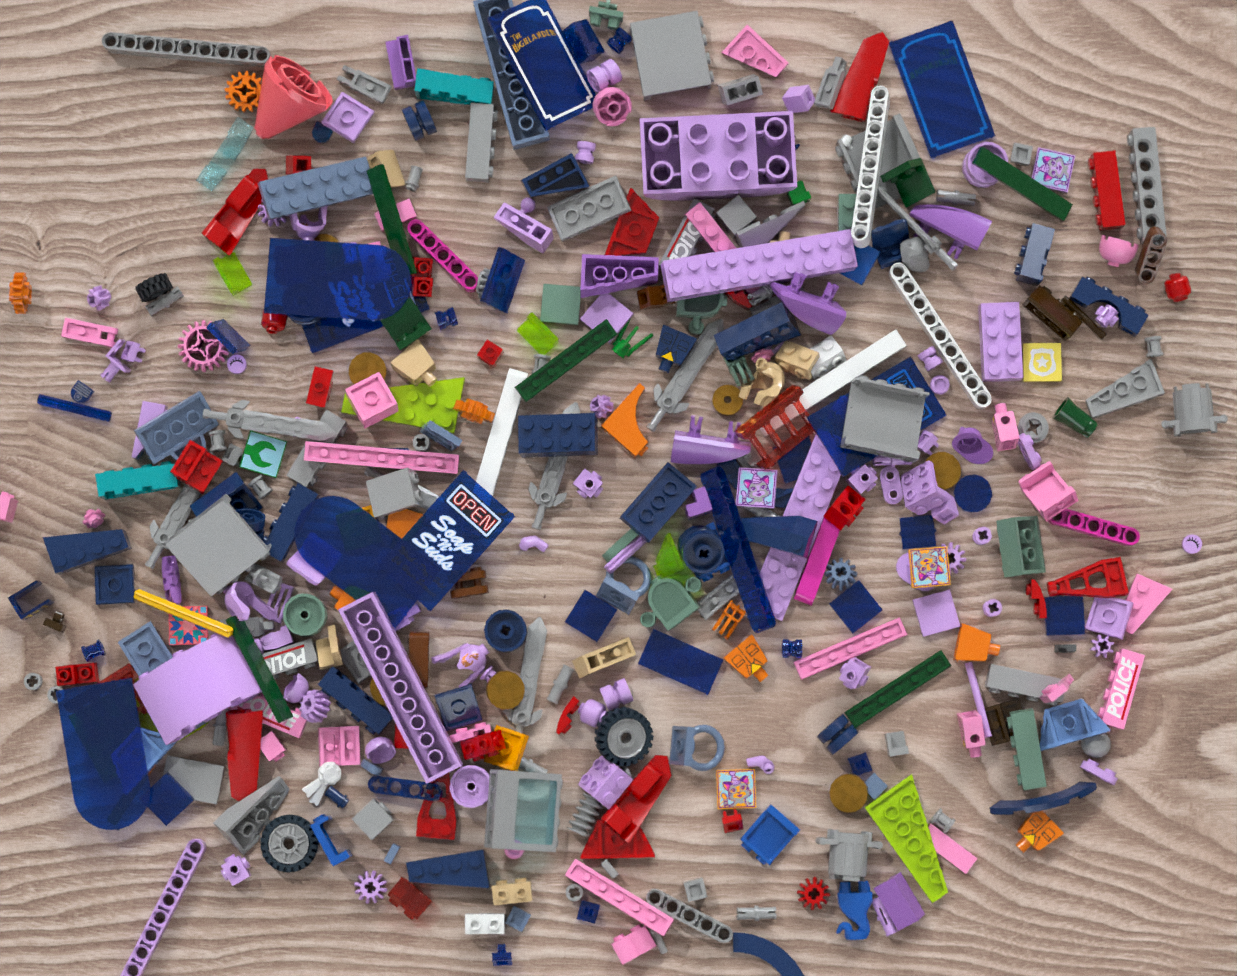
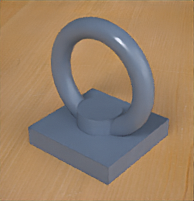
M633 556L628 558L623 564H633L642 571L644 577L642 586L632 591L624 583L614 580V572L610 574L606 571V577L596 594L597 597L628 615L631 613L638 598L647 592L651 584L649 568L642 560Z
M697 725L695 727L672 726L669 764L690 766L698 771H708L720 763L724 755L725 745L721 734L715 728L709 725ZM698 733H708L716 741V755L708 763H698L692 758L695 750L694 736Z

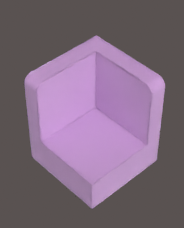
M809 85L790 87L782 97L787 110L793 111V113L809 111L815 101Z
M950 494V500L931 509L932 517L944 525L959 516L955 498Z

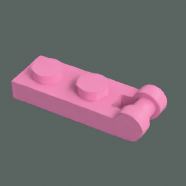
M65 318L61 337L112 348L115 345L114 338L118 333V329ZM102 332L108 333L107 339H101Z

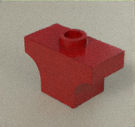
M314 367L306 404L321 408L326 407L333 385V370Z

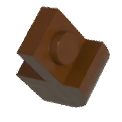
M664 284L646 287L637 291L640 310L675 304V301L667 302Z

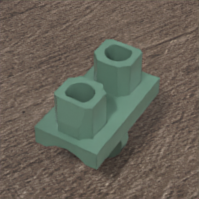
M606 0V2L599 1L598 7L590 6L589 8L590 25L600 27L602 18L609 19L607 28L617 30L620 22L623 21V12L615 11L617 10V4H611V0Z

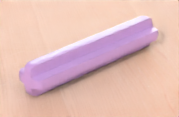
M638 535L605 565V570L612 574L647 541Z

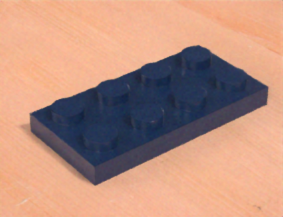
M667 462L619 519L649 543L692 494L693 490L697 488V485Z

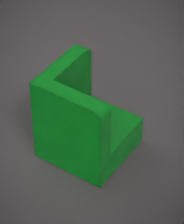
M802 180L797 182L796 189L786 192L791 206L802 201L804 203L811 201L810 193L806 191Z

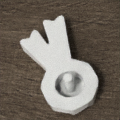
M325 762L318 769V778L302 789L306 793L307 798L311 796L309 799L310 803H315L318 806L327 785H335L341 779V768L335 762Z

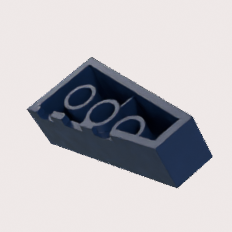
M781 302L715 334L714 338L720 354L729 361L801 336V332L794 315Z
M123 529L43 537L54 572L58 575L132 549L127 533Z
M332 666L318 683L323 693L328 695L329 698L331 696L337 700L336 704L343 710L347 708L351 711L352 714L350 716L357 722L362 720L367 725L365 728L373 735L375 733L380 735L393 720L389 711L336 667Z
M484 849L406 862L409 882L490 888Z

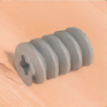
M583 792L582 795L586 800H579L583 806H576L579 814H572L576 820H569L572 828L568 829L582 836L589 837L586 829L592 830L593 828L589 822H596L593 815L599 816L600 814L596 808L602 809L603 806L594 797Z

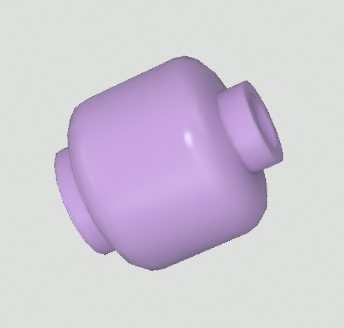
M593 699L582 703L578 709L581 722L592 727H598V722H602L601 717L603 715L607 716L608 712L604 704Z

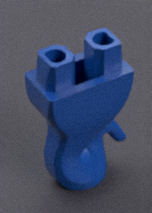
M858 881V892H851L850 882L839 883V893H837L838 906L849 919L858 925V929L853 931L850 923L842 922L839 924L836 933L839 934L844 930L846 940L867 939L870 933L867 911L872 904L873 895L868 881Z

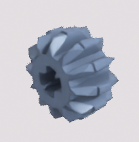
M839 558V563L833 559L832 565L828 564L826 566L828 571L825 572V576L829 577L826 582L827 584L832 583L833 589L838 585L839 590L842 591L844 585L849 589L850 583L855 584L856 580L854 577H857V572L854 570L856 566L850 565L849 559L845 563H843V558ZM843 571L844 575H841L839 577L838 573H841Z

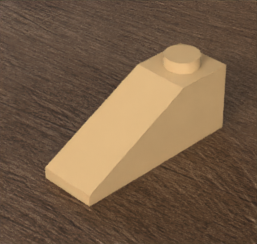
M628 637L585 654L572 662L580 679L635 656L636 653Z

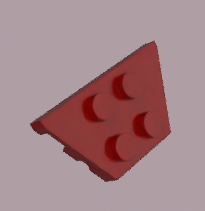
M632 188L629 189L626 197L632 211L619 216L605 255L646 254L660 217L649 208L648 204Z
M598 819L580 858H653L655 853L641 826L630 843H627L601 819Z

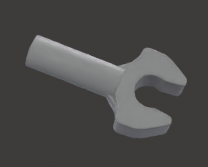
M649 928L660 953H666L668 950L661 935Z

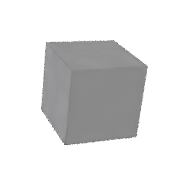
M738 195L716 212L715 218L732 239H735L736 233L755 223L757 217Z
M372 799L352 818L371 840H374L395 819L390 815L391 811L376 799Z

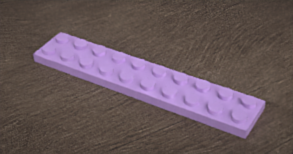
M817 429L783 516H802L818 521L810 550L847 461L846 456L851 451V449H847L846 453V449L843 448V453L841 448H838L837 442L834 441L837 438L838 444L841 445L842 438L833 434L831 436L830 433ZM770 547L746 607L782 621L807 558Z

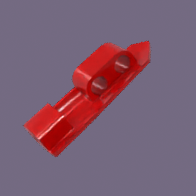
M883 32L863 39L840 88L834 108L830 112L842 114L841 117L857 122L866 121L871 92L878 83L890 42Z
M253 169L249 175L247 174L228 196L224 206L201 232L203 236L229 256L234 251L256 214L258 205L262 204L258 183L268 180L266 169Z
M233 709L225 712L229 745L227 759L231 797L237 801H241L257 790L263 710L252 712L251 709Z
M655 755L633 779L612 807L601 817V820L627 843H630L672 776L668 756Z

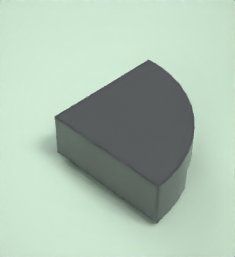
M1054 645V652L1075 653L1076 645Z

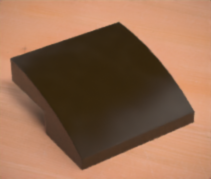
M1020 698L985 708L992 737H989L992 746L1009 742L1010 736H1013L1012 728L1008 729L1007 717H1010L1009 712L1023 710Z

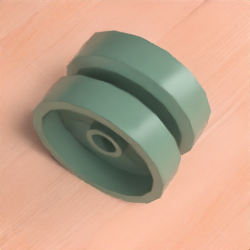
M307 593L297 594L290 598L283 610V620L287 628L294 634L303 637L314 636L325 627L328 619L324 603L316 596ZM304 611H307L308 617L302 618L301 615H304Z

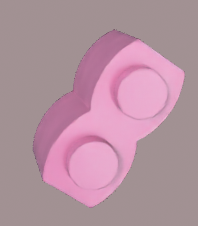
M638 924L630 929V934L624 936L622 933L613 938L614 942L611 945L622 965L656 947L645 925L641 926Z

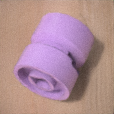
M609 59L601 63L600 67L595 66L588 70L587 79L594 91L598 93L604 88H608V84L613 86L620 82L622 74L615 61Z
M625 678L614 682V686L607 685L600 688L609 711L618 708L620 703L625 705L634 701Z

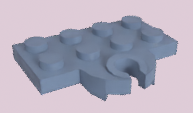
M200 391L134 430L153 464L169 455L177 460L189 440L206 448L203 434L219 424L216 419L203 418V410L209 409L211 411Z

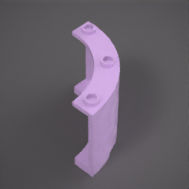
M214 633L210 636V639L184 652L183 650L177 651L172 655V659L150 673L145 672L138 677L139 680L133 684L166 745L181 740L197 728L196 725L217 717L230 706L234 708L253 699L262 692L233 636L227 638Z

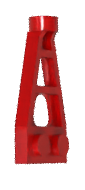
M1121 557L1100 560L1055 581L1047 582L1049 597L1064 595L1112 598L1129 594ZM1102 572L1106 586L1104 588L1091 587L1088 580L1089 576ZM1083 578L1084 589L1073 590L1070 588L1069 582L1071 580Z
M449 772L429 783L417 819L416 837L455 840L457 819L454 800L450 792ZM437 782H443L446 785V796L444 798L433 796L434 786ZM439 801L445 804L447 815L444 819L431 818L429 816V810L433 802Z

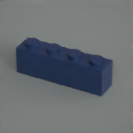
M299 483L296 486L293 485L290 489L288 502L282 504L279 510L281 515L278 520L274 519L270 526L272 531L268 537H264L263 541L266 545H272L269 556L282 563L320 496Z

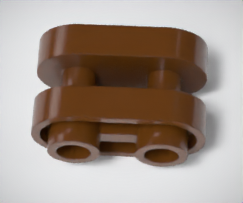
M481 567L470 568V572L465 573L462 570L451 571V575H448L449 584L455 583V590L450 591L451 599L488 594V585L482 586L481 579L487 578L486 570H482ZM474 581V587L463 588L462 582Z

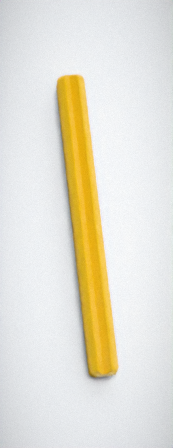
M141 589L134 592V599L224 637L229 638L233 634L234 629L226 624Z

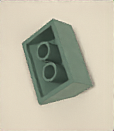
M1038 516L997 520V533L1004 578L1046 573Z

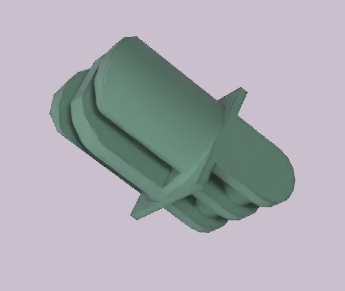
M744 356L729 361L723 357L730 375H732L737 386L741 385L736 373L739 374L743 384L748 383L743 371L744 369L750 381L754 380V376Z

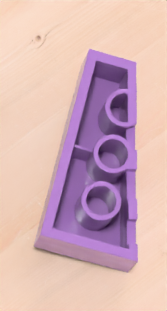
M582 254L580 298L657 284L659 257Z

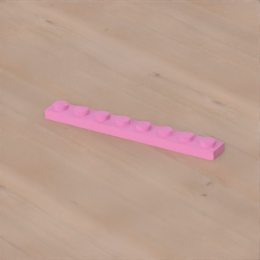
M305 441L304 461L394 469L410 468L417 471L451 474L458 473L459 455L309 441Z

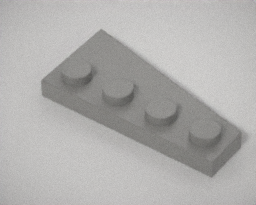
M1149 359L1143 365L1133 369L1110 386L1105 387L1086 399L1085 403L1090 416L1094 419L1163 396L1165 392L1152 359Z

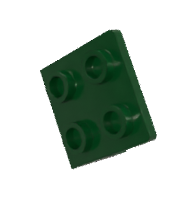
M921 158L908 160L880 176L883 183L891 181V184L895 183L905 207H910L935 193Z
M410 297L379 317V320L399 350H402L432 329Z

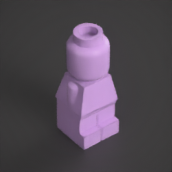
M286 625L280 627V631L271 632L260 639H254L261 654L264 653V650L273 651L295 644L291 631Z

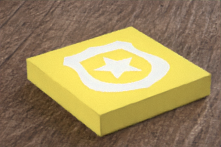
M1061 343L1022 344L1023 382L1062 381Z

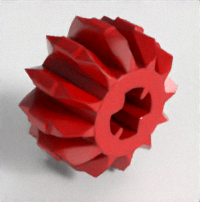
M816 877L812 878V883L806 878L807 886L802 883L799 884L804 890H797V894H803L798 901L802 902L806 899L803 907L806 908L811 903V910H814L815 904L821 909L820 901L825 904L828 903L827 900L823 899V896H830V893H824V890H827L829 886L821 887L824 882L822 879L816 884ZM813 888H816L815 891H817L819 894L816 895L814 899H811L812 896L808 895V893L811 892Z

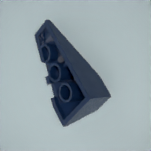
M802 516L739 518L734 537L807 558L818 521Z

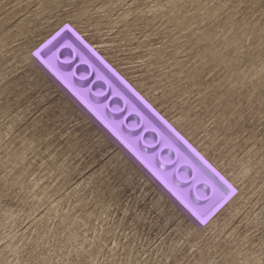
M851 229L670 259L661 263L667 302L770 285L773 281L777 283L790 282L795 275V271L804 273L807 276L805 279L854 271L858 267Z
M371 592L338 609L426 784L462 766L463 763L376 592Z

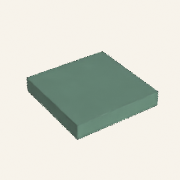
M543 284L540 322L578 325L581 287Z

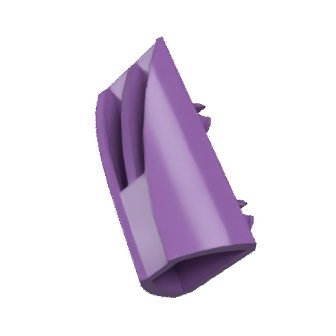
M916 205L909 214V216L920 221L919 226L926 234H928L932 227L954 238L955 240L947 254L950 256L957 249L955 259L959 258L964 245L978 250L992 223L991 220L980 215L944 205Z
M795 271L789 286L774 281L770 283V287L776 296L798 319L829 335L834 334L846 318V311L836 301H833L839 289V286L834 283L833 285L830 282L827 283L822 296L800 290L807 277L802 272Z
M691 415L689 432L675 430L671 463L713 464L733 460L748 454L751 451V442L738 440L741 423L737 422L735 431H733V421H729L727 438L702 435L700 432L703 417L699 416L697 425H695V415Z

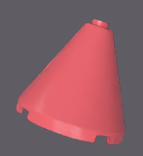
M275 55L273 59L270 57L264 67L254 127L255 133L262 139H270L327 111L333 102L330 92L320 80L316 84L309 77L311 72L298 63L279 55Z

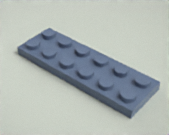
M357 158L260 181L258 187L268 220L374 195L366 170L370 169L367 158Z
M151 621L118 641L138 676L145 672L150 673L173 658ZM203 721L200 724L196 725V729L206 724L207 722Z

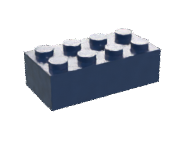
M595 413L519 415L518 453L522 458L598 455L597 416Z

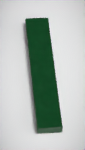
M980 147L972 162L973 165L1060 221H1065L1073 204L985 147Z
M379 164L366 170L399 279H404L416 274L417 271L384 164Z
M607 319L514 388L526 403L618 335Z
M236 615L226 619L228 626L234 629L233 636L277 722L281 723L294 717L245 621H239Z
M940 650L844 713L850 723L857 728L951 667V664L942 650Z

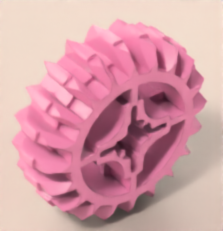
M202 320L201 326L196 321L194 322L195 328L188 325L187 327L190 331L188 333L185 330L182 331L186 337H179V340L184 342V344L178 345L179 349H184L179 352V355L185 356L182 359L184 363L189 361L187 365L189 368L195 364V371H198L200 366L202 372H206V366H208L210 371H213L212 365L215 364L219 368L220 364L218 361H226L222 355H229V352L224 350L225 348H230L229 344L224 343L229 338L227 336L222 337L226 332L224 330L219 331L220 326L218 324L213 328L212 321L208 323V326H206L205 320ZM202 332H211L217 336V339L207 340ZM196 335L197 342L189 348L191 339ZM202 340L208 344L205 350L206 353L202 348L199 350V347L202 346ZM219 344L216 355L211 358L210 352L212 348ZM202 353L205 361L195 360L190 354Z

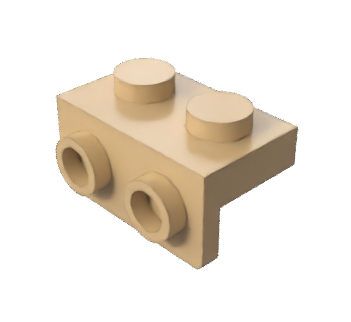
M787 340L776 354L775 361L784 372H790L798 378L810 380L812 378L811 370L820 355L817 351Z
M517 878L515 883H507V880L495 881L496 885H492L494 905L532 901L531 881H527L526 878Z

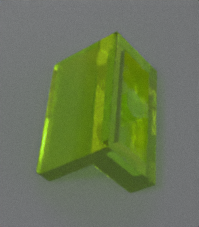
M234 252L230 256L227 255L221 259L217 257L212 260L233 296L252 286V282Z
M533 312L517 328V332L539 354L546 355L559 342V338Z

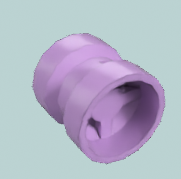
M578 141L577 149L579 151L575 155L576 161L583 164H593L594 157L592 152L595 151L596 144Z
M934 346L917 355L920 361L924 362L927 372L944 362L936 354Z

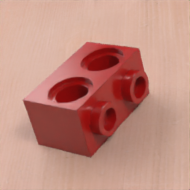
M847 485L823 517L841 531L845 525L849 527L856 519L853 515L857 517L864 509L861 505L866 499Z

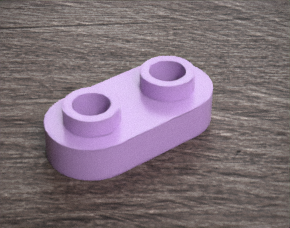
M1024 433L1020 434L1018 446L1030 469L1035 470L1040 467L1041 457L1033 449L1032 445L1034 443L1032 438Z
M887 466L881 470L879 478L885 502L894 505L901 501L903 492L898 470ZM888 472H891L893 474L892 479H888L886 477V474ZM891 491L896 492L897 496L895 498L890 496Z
M1088 759V761L1083 760L1080 766L1081 769L1111 785H1115L1118 779L1115 777V772L1108 768H1105V770L1098 767L1099 764L1091 759Z

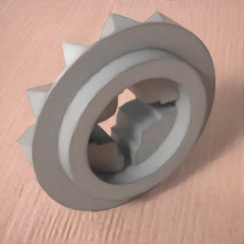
M484 268L478 277L476 292L479 298L487 297L492 282L491 270Z
M1034 412L1025 414L1019 420L1017 427L1019 435L1022 433L1029 435L1033 443L1042 441L1049 429L1045 417ZM1029 421L1033 425L1040 424L1036 428V434L1033 431L1026 432L1030 427Z

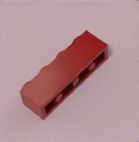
M1116 150L1092 153L1090 159H1088V168L1092 170L1093 175L1090 178L1091 188L1095 190L1093 205L1097 207L1098 213L1095 215L1096 225L1099 226L1100 231L1123 228L1126 224Z

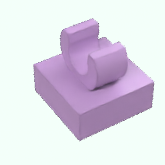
M127 341L120 359L129 362H142V359L137 358V352L145 353L146 350L140 348V344Z
M924 430L919 435L917 449L931 455L932 452L929 449L932 446L939 447L936 442L938 438Z

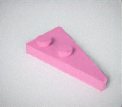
M486 722L475 724V728L467 730V727L457 729V734L450 735L449 737L452 743L492 732L491 725H486Z

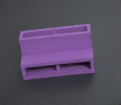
M408 35L396 37L397 40L386 42L395 90L414 87L416 82V72Z
M705 487L693 490L692 496L695 503L686 505L684 509L688 521L712 512V506Z
M901 872L874 888L898 931L918 921L925 915Z

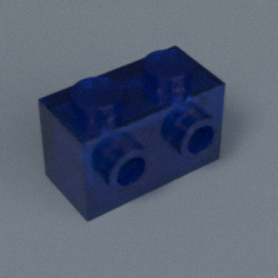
M587 19L573 22L561 32L579 65L594 61L605 52Z

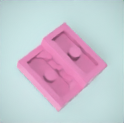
M359 726L318 728L319 766L325 762H335L339 766L360 765Z

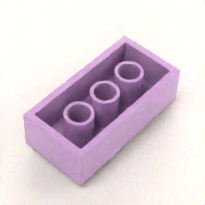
M1019 302L981 303L978 306L982 382L1020 381L1023 378Z

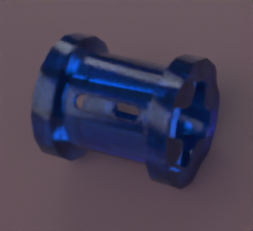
M100 639L96 640V643L92 645L81 646L82 653L87 662H90L92 658L106 655Z

